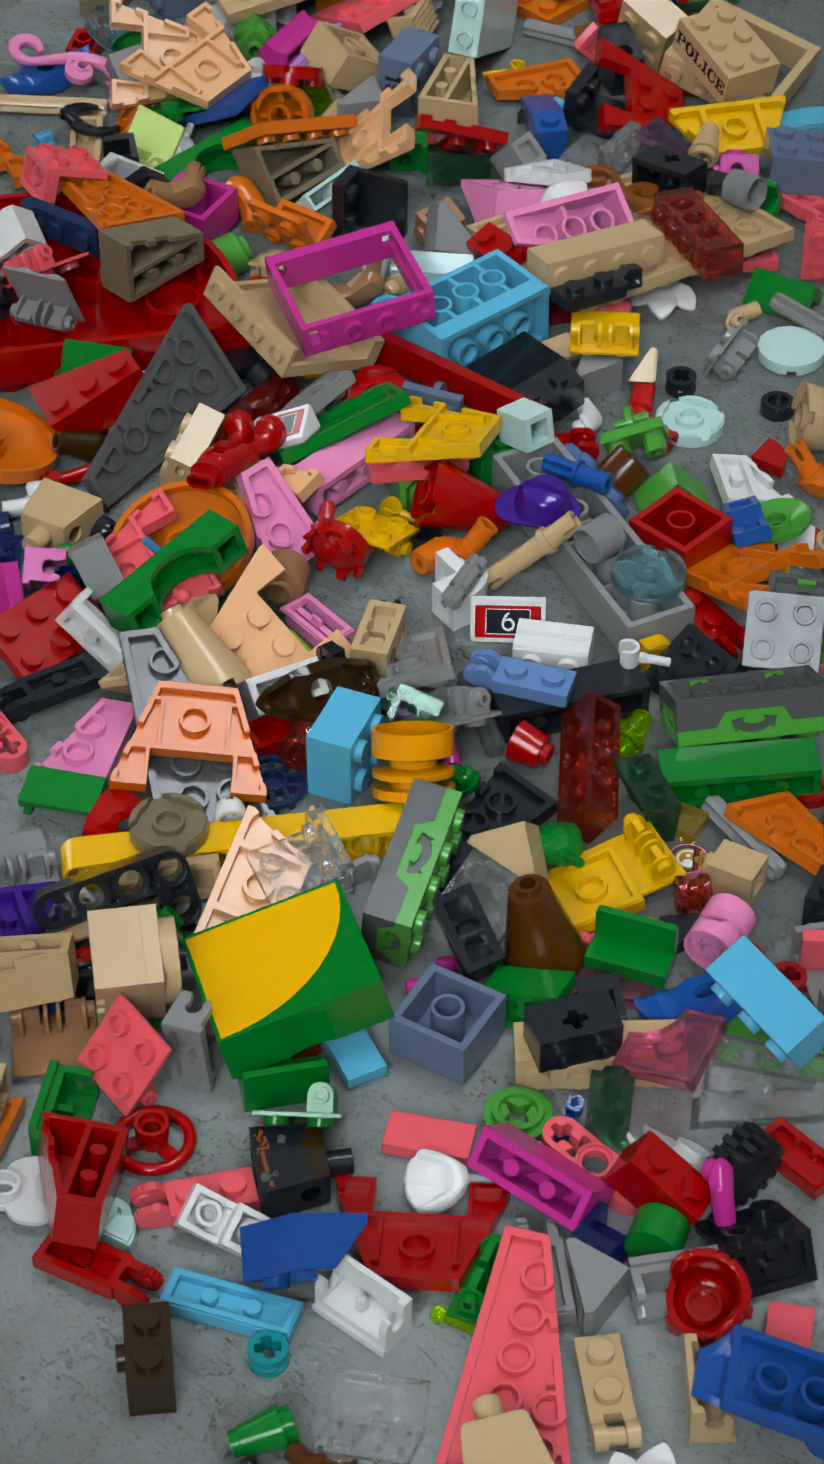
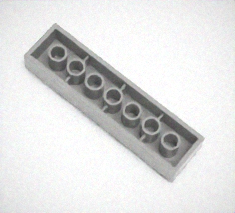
M554 436V442L530 453H525L516 448L492 455V487L502 493L513 486L520 485L526 479L536 475L547 474L541 470V464L546 454L552 453L575 462L577 461L556 436ZM563 480L568 486L569 493L579 502L581 509L579 520L582 525L603 513H609L621 522L626 532L627 542L625 547L597 565L591 564L582 558L576 549L574 536L558 546L559 550L556 553L544 556L618 651L619 642L622 639L629 638L638 642L640 639L655 634L664 635L672 643L689 623L694 626V604L605 496L580 486L573 488L569 485V481ZM520 525L529 538L536 534L535 530L537 528Z

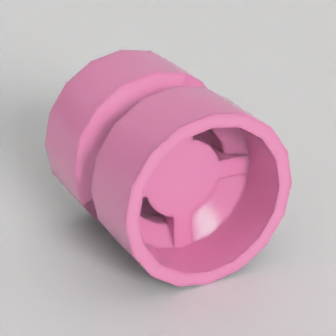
M719 893L713 895L684 938V948L687 955L704 969L709 967L743 934L747 938L750 937L757 922L753 909L748 903L732 894Z

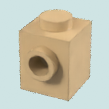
M724 839L716 852L710 851L702 866V874L706 875L704 892L712 896L719 893L732 894L741 898L751 907L766 884L769 855Z

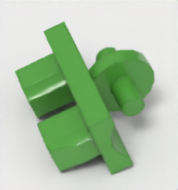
M631 405L623 408L625 418L613 421L615 430L600 434L602 445L609 454L619 444L623 445L632 455V448L644 445L648 458L665 455L667 453L666 438L670 437L668 426L664 424L661 416L649 419L647 411L635 414Z

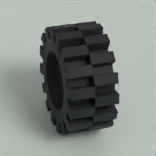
M749 1121L743 1122L742 1127L739 1125L735 1126L732 1134L726 1133L722 1137L723 1143L720 1146L716 1144L712 1149L714 1155L711 1156L712 1158H725L734 1169L735 1208L739 1204L741 1206L746 1205L749 1197L752 1200L758 1196V1190L760 1188L764 1190L769 1185L766 1182L769 1178L775 1177L777 1171L774 1169L781 1166L782 1159L780 1157L784 1155L782 1144L753 1121L751 1123Z

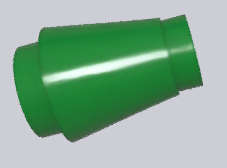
M274 1403L238 1424L235 1428L226 1431L235 1459L242 1456L246 1457L286 1450L289 1444L297 1440L300 1441L288 1404L276 1407Z

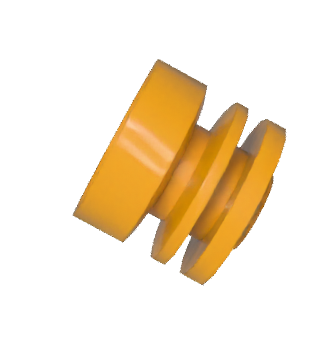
M400 720L376 724L371 727L372 756L389 761L372 768V777L379 780L372 784L373 798L388 802L406 803L415 778L455 790L454 781L448 780L455 775L454 766L437 761L450 757L455 753L453 725L432 720Z

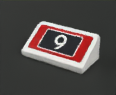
M310 404L272 414L277 416L286 427V441L279 449L305 443L321 427ZM259 417V418H257V419L254 420V425H255V427H256V423H257L262 417Z
M471 596L470 640L472 642L513 643L519 618L546 620V597Z

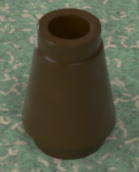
M97 429L56 431L52 438V450L86 463H92L106 436L99 433Z

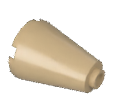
M802 382L797 388L791 404V409L796 410L794 421H788V443H792L799 452L795 441L804 439L810 451L824 450V387L812 382Z
M177 604L160 614L163 621L157 626L179 660L180 668L190 683L237 688L246 679L253 677L245 665L191 606L183 609L181 604Z

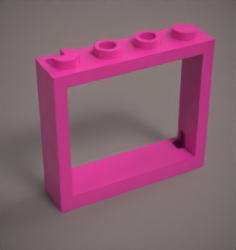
M393 220L264 258L268 285L305 357L436 319L434 291ZM389 235V240L382 242V237ZM391 258L411 294L306 324L288 288ZM284 265V271L279 272L277 267ZM316 330L318 331V333H314V334H311V335H310V333H309V332L316 331Z

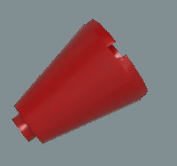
M445 459L428 460L425 463L423 469L429 471L424 481L417 480L411 502V518L417 519L413 522L414 526L470 530L481 516L491 520L498 528V532H501L505 526L509 527L512 524L503 521L496 514L494 505L501 492Z

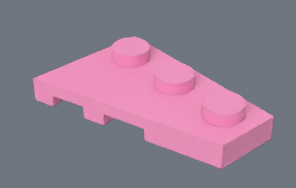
M270 457L240 473L236 479L245 508L253 524L257 548L264 544L270 552L279 549L294 550L302 555L307 562L316 558L312 552L307 555L303 554L301 549L307 541L302 537L311 530V524L314 523Z
M101 698L74 725L75 731L64 742L58 741L50 748L51 755L42 763L36 762L34 765L106 777L109 786L110 776L114 768L116 769L136 725L132 703Z

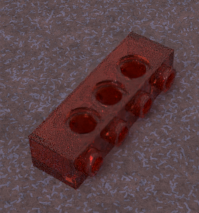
M692 187L655 193V203L651 208L653 224L663 232L666 239L670 240L677 248L679 254L686 258L691 267L704 280L743 273L744 243Z
M591 689L578 699L561 717L557 822L575 823L581 830L583 842L590 844L618 819L621 706Z

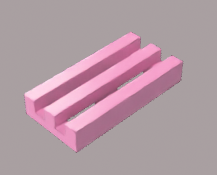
M310 593L279 608L280 619L315 647L333 633L323 622L334 631L338 629L349 643L354 640L355 630ZM302 606L306 607V608H307L309 611H311L313 614L311 615V614H310L308 611H306Z

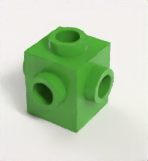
M253 13L248 19L241 21L233 29V41L245 60L249 61L251 58L260 57L257 52L276 33L270 23L263 20L256 13Z

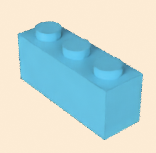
M744 934L705 969L716 982L710 989L727 1007L734 1002L742 1010L737 1017L754 1035L761 1030L769 1038L764 1045L780 1063H783L788 1058L800 1070L824 1048V1016Z

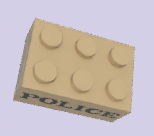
M731 4L679 19L672 48L718 103L746 100L773 91L781 63Z

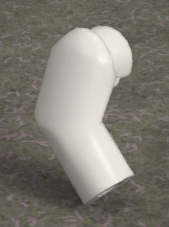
M585 397V403L576 409L580 414V418L572 423V428L589 427L596 431L602 426V416L592 401Z
M41 480L28 482L26 484L27 495L23 498L1 501L2 512L9 511L11 518L20 517L22 509Z

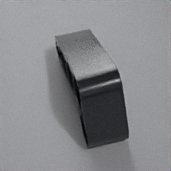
M164 845L44 886L36 890L31 896L29 908L40 926L53 930L87 919V911L118 908L152 895H156L159 907L163 909L166 905L171 907L173 900L178 896L185 895L190 898V905L186 912L179 914L184 921L181 925L183 927L190 926L198 920L201 915L202 904L186 858L174 847ZM166 857H175L177 859L175 872L169 876L159 875L158 866L161 860ZM126 871H137L139 879L136 886L130 890L120 889V876ZM90 884L97 885L100 893L96 901L89 904L81 903L79 894L82 888ZM66 892H69V898L76 907L73 910L65 903L68 901L64 896ZM48 899H52L58 905L54 908L55 915L48 917L42 911L46 908L45 901Z

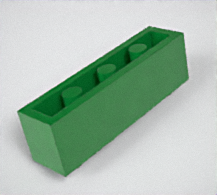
M814 737L657 749V781L663 811L701 808L708 796L713 797L715 795H719L729 804L789 791L795 798L800 795L820 794L822 768Z

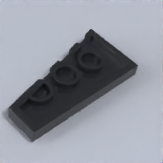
M500 761L494 768L493 776L488 782L483 781L478 790L475 791V797L466 807L462 806L460 808L466 810L461 828L463 832L462 840L457 854H451L448 863L451 867L444 888L439 887L438 890L445 894L492 860V858L467 843L471 835L522 821L539 826L557 813L558 802Z

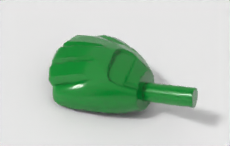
M553 820L545 823L544 826H539L546 864L559 866L573 865L577 868L584 866V859L580 858L584 851L582 833L575 823L555 822Z

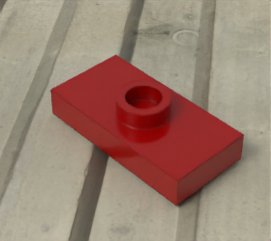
M780 1116L764 1128L767 1133L782 1144V1149H784V1155L780 1157L782 1159L781 1166L776 1167L775 1170L815 1201L824 1194V1149Z

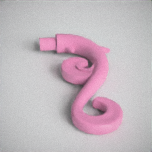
M29 33L17 34L8 43L9 56L18 64L31 66L65 65V78L76 85L89 84L93 79L94 68L109 78L110 81L106 80L105 83L110 88L111 78L105 68L106 57L88 52L73 51L42 56L44 49L41 40ZM32 48L37 52V56L30 57L20 50ZM109 90V93H108V94H109L108 104H109V110H110V90Z

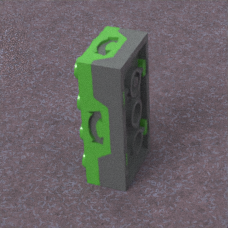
M810 665L659 681L661 726L678 747L705 746V744L743 743V740L758 739L759 741L781 740V736L793 734L801 738L816 737L820 731H824V679Z
M415 778L363 911L361 933L372 958L406 969L411 954L419 955L425 938L423 930L426 921L431 922L434 916L432 899L436 898L439 887L444 888L451 867L448 864L451 854H457L462 840L463 832L461 828L466 815V810L460 809L462 792Z

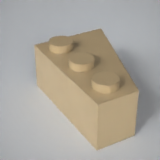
M444 53L418 96V116L422 113L432 115V120H455L457 125L467 127L478 125L474 57Z
M73 932L0 936V1013L74 998L79 980V971Z

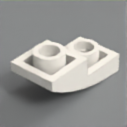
M196 1183L193 1184L173 1225L242 1258L239 1227L271 1218L243 1203L236 1204Z

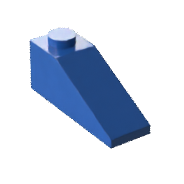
M551 94L520 96V104L527 131H531L546 154L547 158L545 159L565 160L567 156L568 127L563 109Z

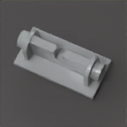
M744 318L737 328L731 325L720 340L724 346L717 343L706 360L711 364L703 374L705 377L711 370H714L724 380L733 379L745 361L757 348L758 337L756 334L748 332L743 328L748 320L747 318Z

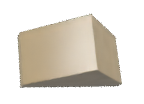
M522 821L471 835L467 841L468 844L519 877L527 874H536L545 877L550 882L538 825Z

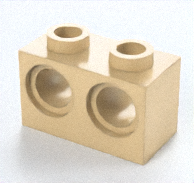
M370 599L351 644L350 658L373 661L380 679L387 678L385 670L389 664L397 662L395 653L407 636L406 605Z

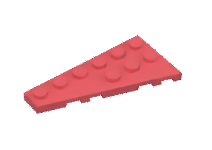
M343 0L310 15V17L323 22L328 21L335 24L340 22L343 28L364 34L419 0Z
M505 1225L435 1464H463L460 1426L466 1422L476 1420L472 1402L486 1394H496L500 1397L504 1413L518 1409L528 1411L554 1463L571 1464L549 1234Z

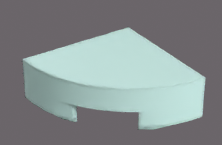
M116 1197L110 1209L100 1241L131 1254L137 1243V1226L130 1206L121 1198Z

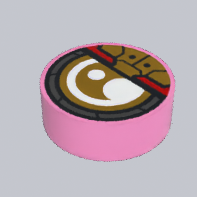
M682 844L671 850L687 873V877L679 880L680 882L693 883L702 880L706 876L702 874V866L708 855L704 849L693 844Z

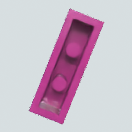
M510 1123L484 1126L466 1164L572 1232L598 1228L615 1191L605 1181Z

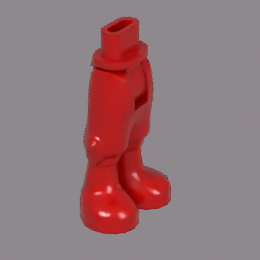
M240 409L233 410L225 417L223 422V433L226 440L215 442L201 453L197 462L191 466V474L187 476L186 481L190 487L204 490L224 486L225 483L254 466L260 458L276 452L283 445L287 436L284 423L277 416L268 414L264 415L256 423L255 427L252 418L247 412Z

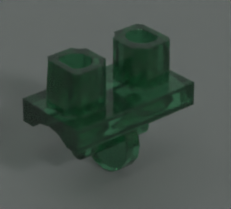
M607 1065L604 1066L603 1071L592 1069L585 1129L601 1142L624 1150L629 1143L626 1135L628 1131L630 1132L636 1077L630 1076V1071L627 1068Z

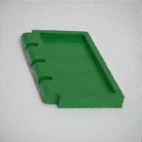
M389 381L383 384L379 383L359 393V396L351 397L317 416L321 427L305 443L278 449L270 455L280 463L290 465L412 404L406 390Z

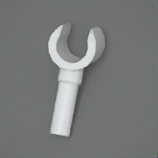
M627 638L619 642V662L625 669H634L639 663L669 667L671 664V658L640 652V644L634 639Z

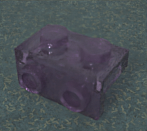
M660 116L635 134L637 140L646 149L656 144L688 155V149L692 144L691 142L687 143L676 127L671 128Z

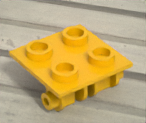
M578 311L572 313L569 354L638 357L640 313L588 311L585 313Z
M356 506L335 519L356 529L367 541L368 545L377 547L378 551L384 550L385 553L399 558L403 557V555L409 556L411 554L413 543L409 542V538L420 531L419 527L408 524V521L404 518L396 516L386 517L377 514L375 509L368 506Z
M630 813L624 817L623 834L582 852L583 854L580 856L582 857L613 844L643 897L687 877V873L651 822L646 823L645 818L636 813Z

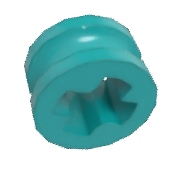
M263 1330L254 1334L248 1341V1366L255 1375L262 1378H273L286 1371L289 1365V1343L284 1335L274 1330ZM271 1349L275 1357L265 1359L262 1351Z

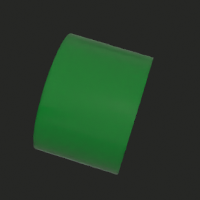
M661 1203L644 1204L636 1212L624 1241V1249L629 1257L682 1250L690 1233L689 1222L684 1215L668 1205Z

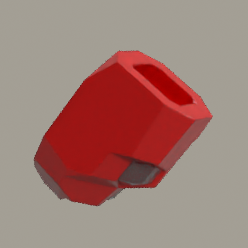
M106 790L99 796L87 815L82 836L129 831L128 819L132 809L142 799L128 790Z

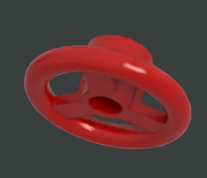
M163 1105L142 1106L134 1109L129 1117L122 1116L115 1124L128 1128L134 1124L135 1137L128 1138L124 1169L137 1175L151 1177L171 1173L187 1163L196 1148L197 1134L193 1123L185 1114L172 1107ZM169 1121L175 1123L183 1132L184 1143L179 1152L168 1141L170 1133ZM144 1150L149 1153H157L165 1161L158 1163L139 1162L131 1158L127 1153Z

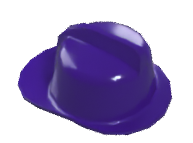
M548 474L536 475L524 480L520 485L503 491L496 499L494 505L496 514L503 521L537 529L542 526L546 528L570 510L578 518L581 512L579 502L569 493L568 486L563 480Z

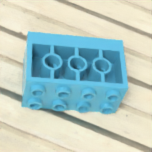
M496 249L428 282L434 291L436 319L392 331V334L468 369L469 364L523 331L540 342L549 339V286L499 249Z

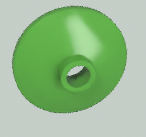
M776 498L761 502L763 516L770 526L773 539L759 542L758 544H778L801 535L812 522L810 507L806 503L793 498Z

